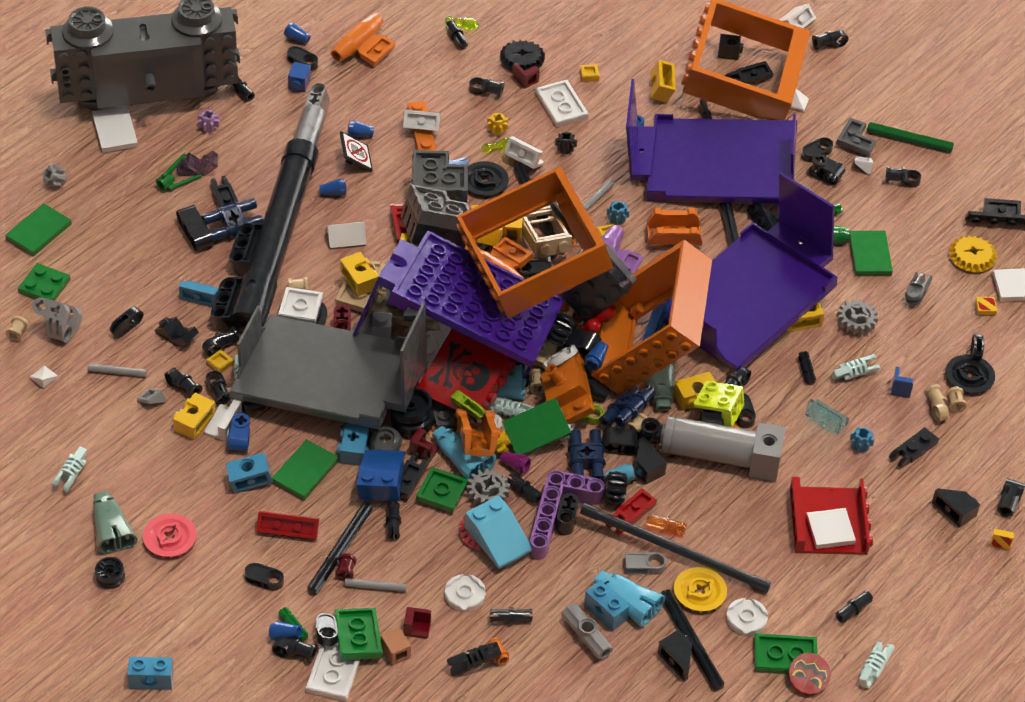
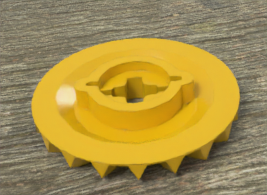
M967 235L966 237L960 236L959 239L955 238L949 248V256L952 262L968 272L987 271L994 266L997 260V250L994 249V245L989 244V240L984 241L983 237L977 238L976 235L973 237Z
M689 568L680 573L674 583L673 591L675 592V598L678 599L679 604L684 605L685 609L689 608L692 612L699 611L701 614L703 611H707L709 613L713 609L717 610L726 600L727 586L724 579L718 573L708 568ZM697 588H698L699 590L704 589V593H703V594H702L701 592H698V593H697V592H696V591H697Z

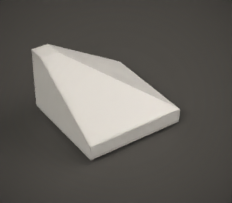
M796 89L790 108L804 112L809 98Z
M854 157V163L867 174H871L872 158Z
M43 366L30 376V379L42 388H45L58 378V375L46 366Z

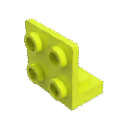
M706 381L694 402V407L722 412L721 418L724 419V426L733 427L744 407L743 387Z

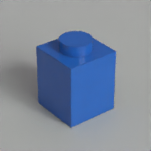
M293 63L288 75V89L306 91L311 79V65Z

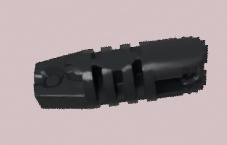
M493 642L478 646L479 648L475 647L467 650L466 653L462 652L448 658L447 663L449 666H452L450 669L451 674L454 676L471 670L472 667L476 668L484 662L486 664L502 655L498 643Z

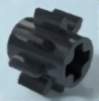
M570 132L559 133L558 138H555L557 151L564 154L574 152V147H577V140L574 139L575 135Z

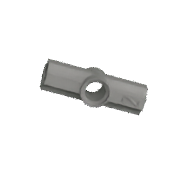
M572 603L566 606L562 611V617L576 632L578 641L586 645L597 659L603 660L607 658L613 651V647L597 629L596 621L588 618L577 604Z

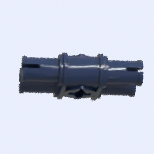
M254 198L242 202L233 201L231 204L222 207L218 206L215 211L201 215L206 225L217 221L222 222L223 227L210 231L214 241L226 237L232 239L233 236L237 235L238 229L242 224L263 222L261 214L248 219L243 217L244 212L257 208Z
M647 385L641 392H638L639 388L634 386L626 393L620 394L614 403L608 405L607 411L599 418L600 424L603 427H608L613 421H616L615 424L618 427H623L630 419L636 418L638 413L647 407L648 401L656 394L654 388Z
M578 429L571 430L570 445L568 446L570 458L568 465L572 469V474L584 476V469H592V478L604 481L603 468L606 465V461L604 459L605 447L601 442V431L598 429L590 430V443H582L581 431Z

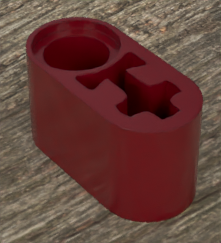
M338 305L334 308L333 328L351 331V309L348 306Z

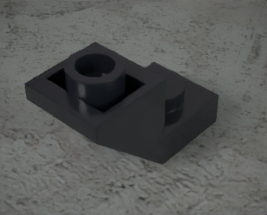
M165 317L154 330L158 335L176 346L187 344L199 333L195 326L190 328L184 327L177 317Z

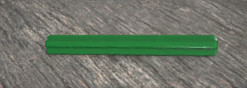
M869 122L867 132L946 152H952L954 143L873 122Z

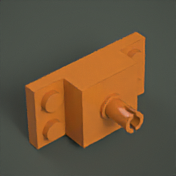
M579 351L558 366L549 364L546 367L545 372L541 374L546 402L557 398L568 424H572L595 412L583 355Z

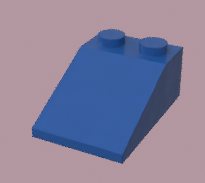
M365 451L357 479L359 500L399 501L405 451Z

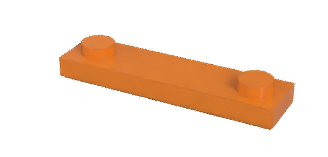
M425 101L407 102L408 110L427 112ZM413 129L417 150L437 151L432 130Z

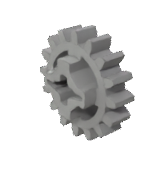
M852 299L851 303L846 300L845 304H841L838 309L837 323H841L840 328L846 327L847 333L851 330L853 335L856 332L863 335L864 331L869 334L871 329L874 330L877 325L878 311H874V306L869 307L868 301L864 304L862 299L858 302Z
M486 468L484 473L478 470V474H472L471 479L467 481L466 492L469 494V500L474 499V505L478 503L483 504L498 495L504 502L506 498H509L510 484H508V478H503L502 472L496 474V469L489 472L488 468Z

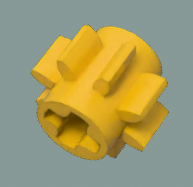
M494 113L491 117L487 118V130H491L492 134L495 135L502 134L504 130H508V118H505L501 113Z
M505 430L501 432L497 440L495 451L500 454L508 451L507 446L511 444Z

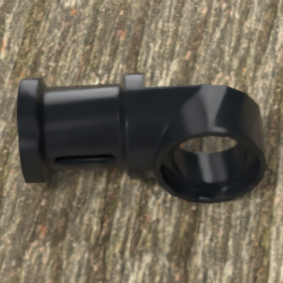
M843 30L827 31L825 34L812 36V44L816 50L827 45L842 47L849 40V37Z
M474 77L470 80L469 91L476 95L489 92L501 97L505 82L499 83L492 81L490 78ZM479 84L481 87L475 88L473 85Z
M887 166L885 181H900L913 188L920 185L921 174L916 170H907L905 167L890 168V166ZM909 177H915L917 180H910Z
M232 326L229 330L221 333L217 332L214 337L207 339L202 345L206 355L210 357L224 348L225 345L238 342L240 338L236 328Z
M741 367L735 375H727L724 384L745 386L751 377V370Z
M176 368L165 372L164 376L167 383L173 388L177 386L180 390H184L187 393V397L191 398L194 393L200 395L202 392V386L192 380V376L188 374L183 375Z
M210 371L206 375V386L214 393L215 403L225 405L232 399L226 389L225 379L221 372ZM211 378H218L212 383L209 381Z
M278 637L272 646V651L282 658H287L289 655L293 657L297 655L307 659L308 662H312L317 652V645L301 642V639L298 638L292 641Z

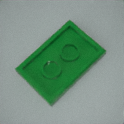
M43 203L5 234L6 240L30 255L35 256L67 229L72 222L71 219Z
M886 230L849 231L855 276H892L893 269Z
M553 398L502 421L517 454H528L572 434L557 398Z
M306 439L272 477V483L305 500L339 462V457Z
M376 608L334 610L338 630L337 640L340 660L383 657Z
M759 633L754 635L755 672L788 674L791 663L799 655L805 653L818 655L817 637Z

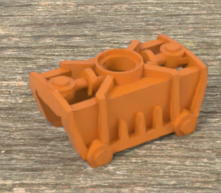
M688 208L687 210L653 209L646 224L648 246L677 245L683 240H686L691 245L702 246L700 219L695 208Z
M466 409L456 410L458 434L463 442L464 454L494 456L497 440L501 435V430L496 427L494 421V411L485 410L486 413L480 424L468 421Z

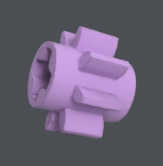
M212 110L203 111L202 115H198V127H202L206 132L214 131L216 127H219V114L215 115Z

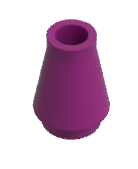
M504 451L500 457V462L518 473H526L530 468L531 458L526 454Z

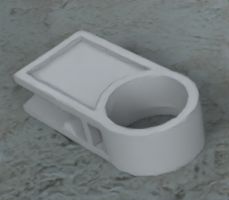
M625 552L626 574L657 575L665 570L666 557L659 552ZM659 560L663 565L654 567L650 565L649 561Z

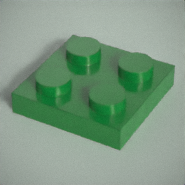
M36 263L18 287V293L33 299L42 297L55 301L70 282V275Z
M431 467L416 495V501L454 513L467 488L468 479Z

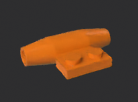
M373 13L359 21L341 37L331 51V56L335 61L341 62L358 52L361 59L375 67L395 48L396 43L384 35L375 34L383 24V18L380 14Z
M504 237L494 245L491 253L479 249L484 259L522 278L524 277L515 269H521L533 259L532 252L507 237Z

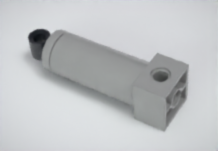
M668 416L666 424L663 425L655 418L644 419L641 423L640 440L641 437L645 436L651 445L657 442L662 443L661 452L750 468V478L776 482L786 427L775 426L773 423L764 424L758 422L757 431Z

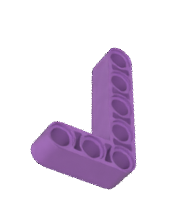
M556 470L548 474L530 538L532 551L529 554L532 558L541 560L547 556L562 496L567 493H573L579 498V502L592 505L600 504L604 494L603 481L597 478Z

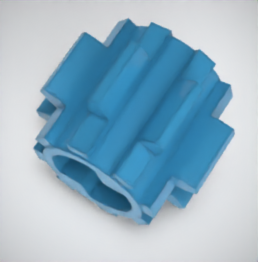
M619 200L612 202L610 208H607L606 215H609V221L615 223V225L625 223L626 218H629L630 211L627 210L628 205Z
M858 427L850 435L851 447L856 449L857 452H866L874 444L873 432L868 430L867 427Z

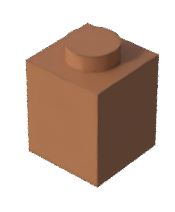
M400 627L388 630L381 635L382 650L391 665L411 658V645Z

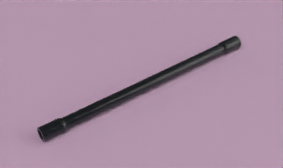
M584 502L580 514L599 520L709 567L764 593L769 591L772 582L734 568L603 512L601 509Z

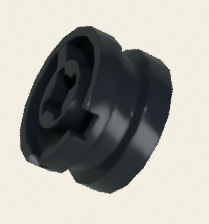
M105 557L96 564L95 575L98 584L106 589H115L124 582L125 571L121 560L116 557Z

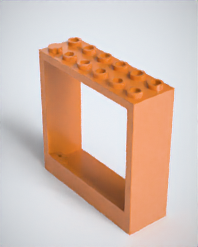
M711 0L710 4L706 3L703 11L706 14L701 15L699 21L701 27L698 26L695 34L698 39H694L692 44L694 51L691 50L688 58L691 63H687L685 68L687 75L684 74L681 82L684 85L682 92L761 120H785L793 102L811 31L723 0ZM710 25L788 52L776 94L699 67Z
M561 166L457 215L459 221L457 228L460 234L463 235L461 236L465 246L470 248L468 251L472 259L477 261L475 262L477 269L482 274L486 286L490 288L489 291L493 299H495L500 313L505 312L507 318H511L614 268L603 239ZM556 202L583 252L501 291L475 240Z
M683 240L635 271L633 274L637 279L628 293L613 303L616 306L613 318L606 323L604 321L601 323L599 336L608 345L602 367L598 368V370H592L591 376L620 395L700 347L712 260L686 240ZM673 297L669 325L632 347L636 320Z

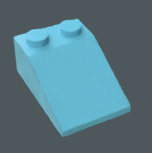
M499 495L465 513V529L498 569L532 551L531 545L514 514Z

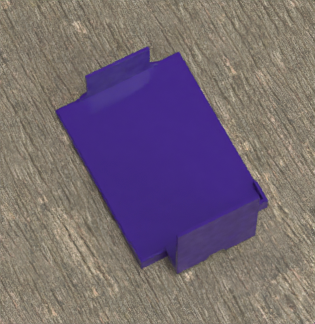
M631 79L626 122L630 181H648L647 201L760 202L779 204V173L781 172L794 180L797 140L796 114H793V120L673 118V114H655L653 127L638 126L634 79Z
M779 173V222L768 231L752 222L740 232V237L712 260L699 348L737 373L741 367H745L837 286L838 276L824 268L833 260V204L785 174ZM672 299L664 320L666 325H669Z
M427 231L418 247L403 239L399 241L375 283L352 336L355 337L384 287L392 291L387 301L388 303L404 311L408 307L419 311L422 302H426V316L528 366L523 376L526 379L565 299L556 295L511 318H507L505 312L500 313L496 301L489 291L490 288L486 286L482 274L477 269L475 264L477 261L472 259L469 251ZM485 259L501 291L526 280Z

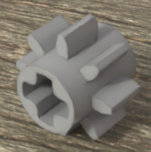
M49 165L44 170L43 178L44 181L48 182V186H61L65 182L66 173L65 170H61V165Z

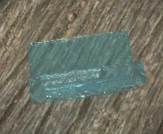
M810 399L808 401L805 415L838 435L848 424V417L820 400L816 399L814 401Z

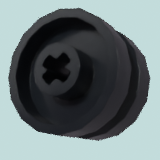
M414 387V394L406 412L390 409L392 427L400 435L413 437L418 428L428 432L434 424L432 398L424 389Z

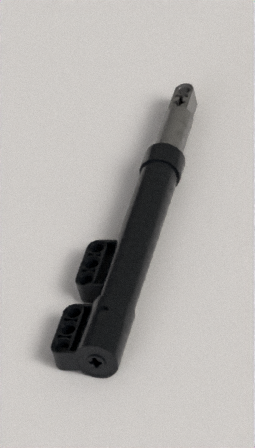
M316 83L310 88L294 138L287 142L281 158V167L263 222L245 223L238 229L229 259L234 272L244 276L227 277L219 285L211 309V316L218 330H229L230 327L234 326L237 332L242 334L257 305L261 309L262 327H264L277 290V280L310 176L315 169L319 156V150L316 146L330 102L326 86L323 83Z

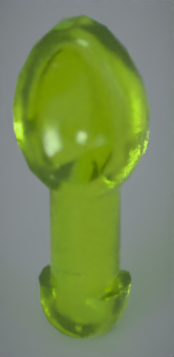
M448 16L445 18V23L454 20L457 25H461L465 29H475L479 26L475 19L469 17L462 19Z
M509 137L502 138L499 142L485 143L482 146V150L485 153L496 149L505 151Z

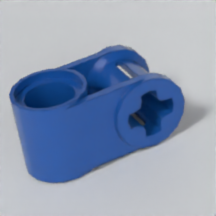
M238 413L233 416L227 450L248 452L250 418L248 415Z

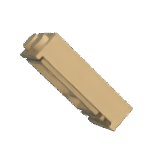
M550 205L523 217L522 234L536 258L572 252V235H569L562 221ZM546 214L548 215V218L540 220L528 221L527 219H535L537 216ZM550 221L557 235L538 238L531 224Z

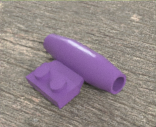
M612 225L602 238L617 254L616 256L629 268V271L634 273L642 263L643 256L628 249L619 250L624 231L621 227Z

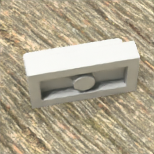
M808 3L795 7L779 20L804 28L815 20L816 16Z
M405 110L403 128L439 131L442 114Z
M513 136L509 137L504 154L533 169L542 166L544 161L540 160L543 151Z
M365 222L326 225L330 248L366 244Z
M234 399L230 407L220 404L205 429V435L226 441L231 430L233 416L242 413L241 400Z

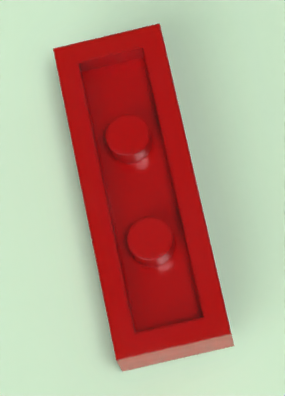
M259 511L256 532L317 539L320 518Z

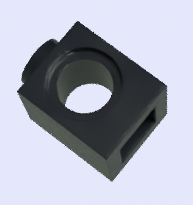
M720 34L718 58L738 60L739 53H743L744 43H740L741 36Z

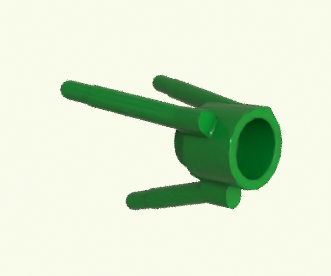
M185 153L155 180L157 186L162 191L167 189L172 191L176 187L202 177L199 174L181 182L173 183L175 178L171 173L186 156Z

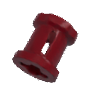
M343 553L338 558L339 568L336 570L335 576L345 581V578H353V566L356 564L357 559L351 554Z

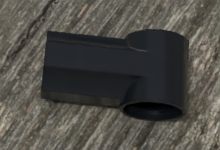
M1006 478L1001 492L1002 496L996 510L1001 516H1013L1017 503L1021 500L1025 484Z

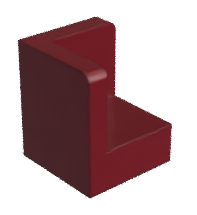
M517 63L513 65V77L524 89L539 82L540 69L537 66L524 71Z
M418 428L410 440L409 453L413 455L414 452H418L420 454L419 458L422 459L428 456L431 462L439 450V446L426 441V430Z
M407 607L403 627L404 635L427 639L431 626L432 611Z

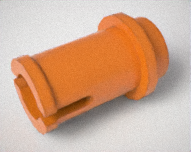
M499 638L490 639L491 643H498L502 655L493 659L494 662L499 665L507 663L509 661V652L504 650Z

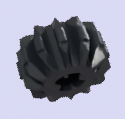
M561 312L557 314L547 335V340L554 345L563 346L574 326L575 320L567 314Z
M615 471L607 474L604 490L605 503L622 505L625 502L628 480L626 473Z

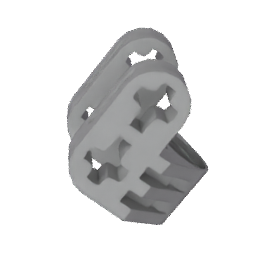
M42 297L34 300L32 306L34 312L46 317L47 336L67 343L79 330L83 316L82 311L77 307ZM40 304L46 305V309L40 308ZM55 309H60V312H59V313L54 312V311H55ZM70 313L75 314V317H70Z

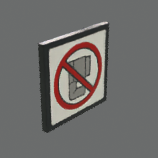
M340 131L345 162L350 165L354 163L372 172L373 168L368 145Z

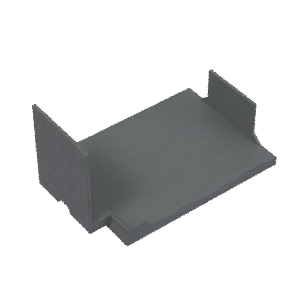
M422 302L407 337L395 336V340L357 333L354 337L352 336L353 331L275 315H269L264 327H262L261 309L257 305L237 343L239 369L236 380L229 392L230 398L380 429L389 409L406 412L414 394V387L417 381H420L427 365L426 302Z

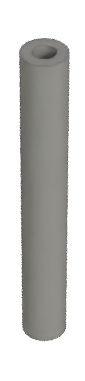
M608 180L583 204L586 211L614 186L611 180Z
M88 364L89 372L146 377L147 375L146 369Z
M345 578V587L397 592L407 591V584Z

